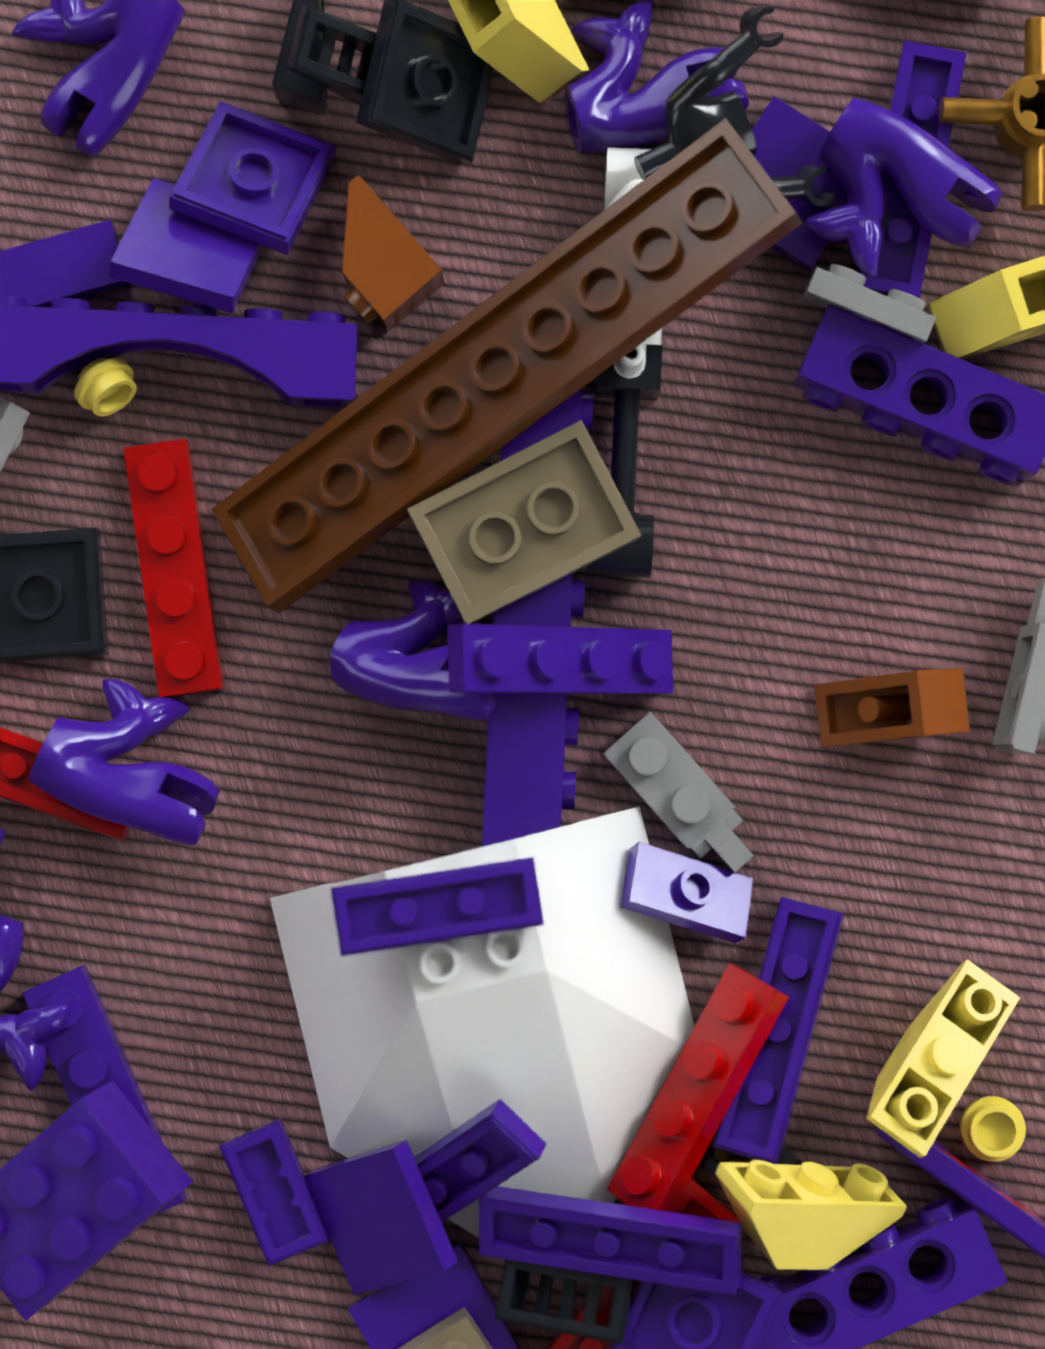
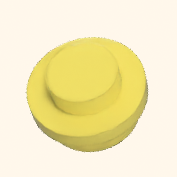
M100 358L94 360L79 374L74 397L82 408L92 410L97 416L112 415L124 408L136 393L137 386L133 381V369L122 358Z
M981 1097L973 1101L965 1109L961 1117L960 1135L962 1141L972 1154L982 1160L990 1162L1006 1160L1020 1149L1025 1139L1026 1126L1021 1112L1013 1103L1002 1097Z

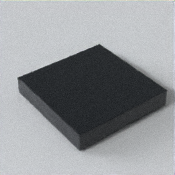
M384 0L356 123L456 163H472L494 68L473 52L460 24L405 0Z
M83 528L0 535V663L109 655L100 529Z

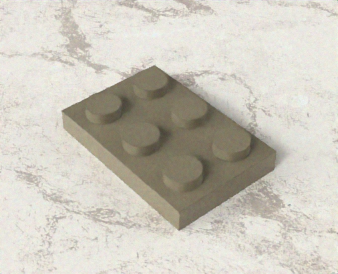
M582 420L407 509L466 624H474L641 539L642 536Z

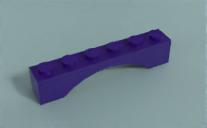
M0 295V392L40 394L64 376L100 358H111L132 352L173 351L205 356L236 367L270 387L291 407L344 409L355 400L358 324L345 323L346 316L343 314L311 312L307 315V321L282 320V312L252 308L244 310V318L218 316V309L204 305H184L180 307V314L154 313L155 306L151 304L129 301L116 303V311L90 310V302L73 298L53 299L51 308L26 306V299L22 297Z

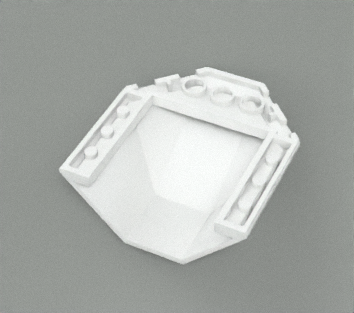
M640 806L392 870L336 883L332 882L270 898L330 1148L347 1158H351L407 1140L415 1157L501 1099L547 1145L537 1161L498 1186L614 1203L617 1197L606 1189L695 1027L669 923L620 908L629 848L637 842L649 845ZM534 857L544 925L353 955H340L331 888ZM479 1198L448 1218V1220L478 1238Z

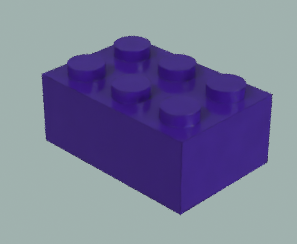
M113 1080L77 1101L0 1169V1289L25 1321L60 1296L193 1183Z

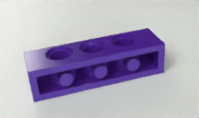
M828 304L819 320L793 382V386L805 390L802 396L804 400L828 411L837 412L841 405L863 415L861 420L863 425L885 435L896 436L898 430L920 438L922 439L920 448L934 456L954 461L957 455L975 461L981 464L978 471L982 475L1003 484L1014 485L1016 479L1025 482L1038 473L1045 456L1044 393ZM859 361H867L874 364L881 373V387L874 390L860 388L851 377V365ZM924 385L933 389L940 400L938 413L927 415L917 411L910 401L911 388ZM985 410L995 417L998 424V433L995 439L980 438L972 431L969 423L971 411Z
M944 1197L921 1207L917 1211L919 1219L897 1229L893 1223L828 1270H802L779 1281L775 1275L759 1278L761 1281L785 1293L759 1349H858L1007 1283L1008 1281L976 1209L964 1199L955 1203L953 1197ZM924 1245L937 1247L939 1250V1261L931 1272L919 1275L909 1271L910 1256L917 1248ZM862 1272H874L879 1274L881 1278L878 1292L868 1300H856L849 1296L851 1281ZM804 1298H813L822 1303V1312L815 1323L809 1326H797L789 1321L790 1310L797 1301Z

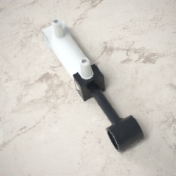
M607 147L604 210L643 181L636 169L634 157L652 149ZM662 328L596 377L595 397L614 398L611 477L642 536L641 539L588 565L587 575L651 578L654 515L640 514L634 512L639 403L640 399L658 400L663 347L661 345Z

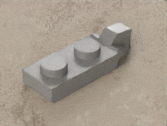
M1045 578L1038 579L1027 625L1020 628L992 746H995V750L1014 755L1035 754L1037 745H1042L1045 741Z
M651 711L603 753L604 757L686 849L691 848L700 859L712 849L725 865L735 873L754 856L732 831L743 821L733 810L735 806Z

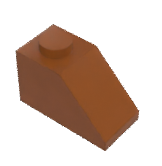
M359 175L352 179L348 185L342 265L344 279L351 290L343 297L364 323L369 325L377 319L386 331L389 332L445 284L443 272Z
M963 668L917 670L814 685L821 748L970 732Z

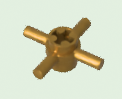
M1031 17L1025 20L1024 77L1012 83L1000 100L942 97L939 105L940 123L994 125L996 138L1002 148L1012 155L1022 157L1021 209L1024 211L1045 210V127L1044 129L1034 128L1038 121L1036 114L1029 110L1022 113L1020 111L1022 107L1035 108L1037 106L1045 114V17Z

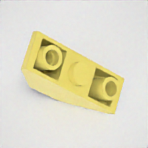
M448 0L473 52L538 103L549 102L562 92L566 85L575 82L589 71L555 0Z
M1045 256L999 270L929 302L927 307L930 315L937 317L934 328L942 351L963 360L1044 334Z
M968 959L964 961L909 1025L877 1077L866 1119L918 1157H924L1020 997Z
M753 1160L750 1163L720 1162L715 1172L740 1223H742L743 1229L776 1269L828 1270L899 1220L907 1208V1205L887 1185V1178L877 1169L865 1164H854L852 1167L823 1166L814 1162H804L802 1165H789Z

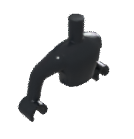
M755 6L745 11L739 25L741 35L708 63L686 78L668 96L664 103V111L670 142L634 157L636 169L642 180H645L725 118L751 153L756 155L757 146L754 134L738 95L734 91L717 96L708 95L721 86L760 47H774L782 41L784 34L781 32L770 33L761 38L757 31L760 18L766 14L773 13L775 8ZM810 164L802 167L795 176L770 177L786 200L800 198L814 205L826 206L830 205L837 195V192L834 190H823L816 195L812 193L811 186L813 180L818 175L826 173L829 170L827 167Z

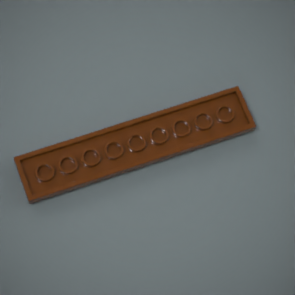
M726 118L212 508L213 513L268 608L281 613L410 516L408 508L450 487L802 224L794 209Z

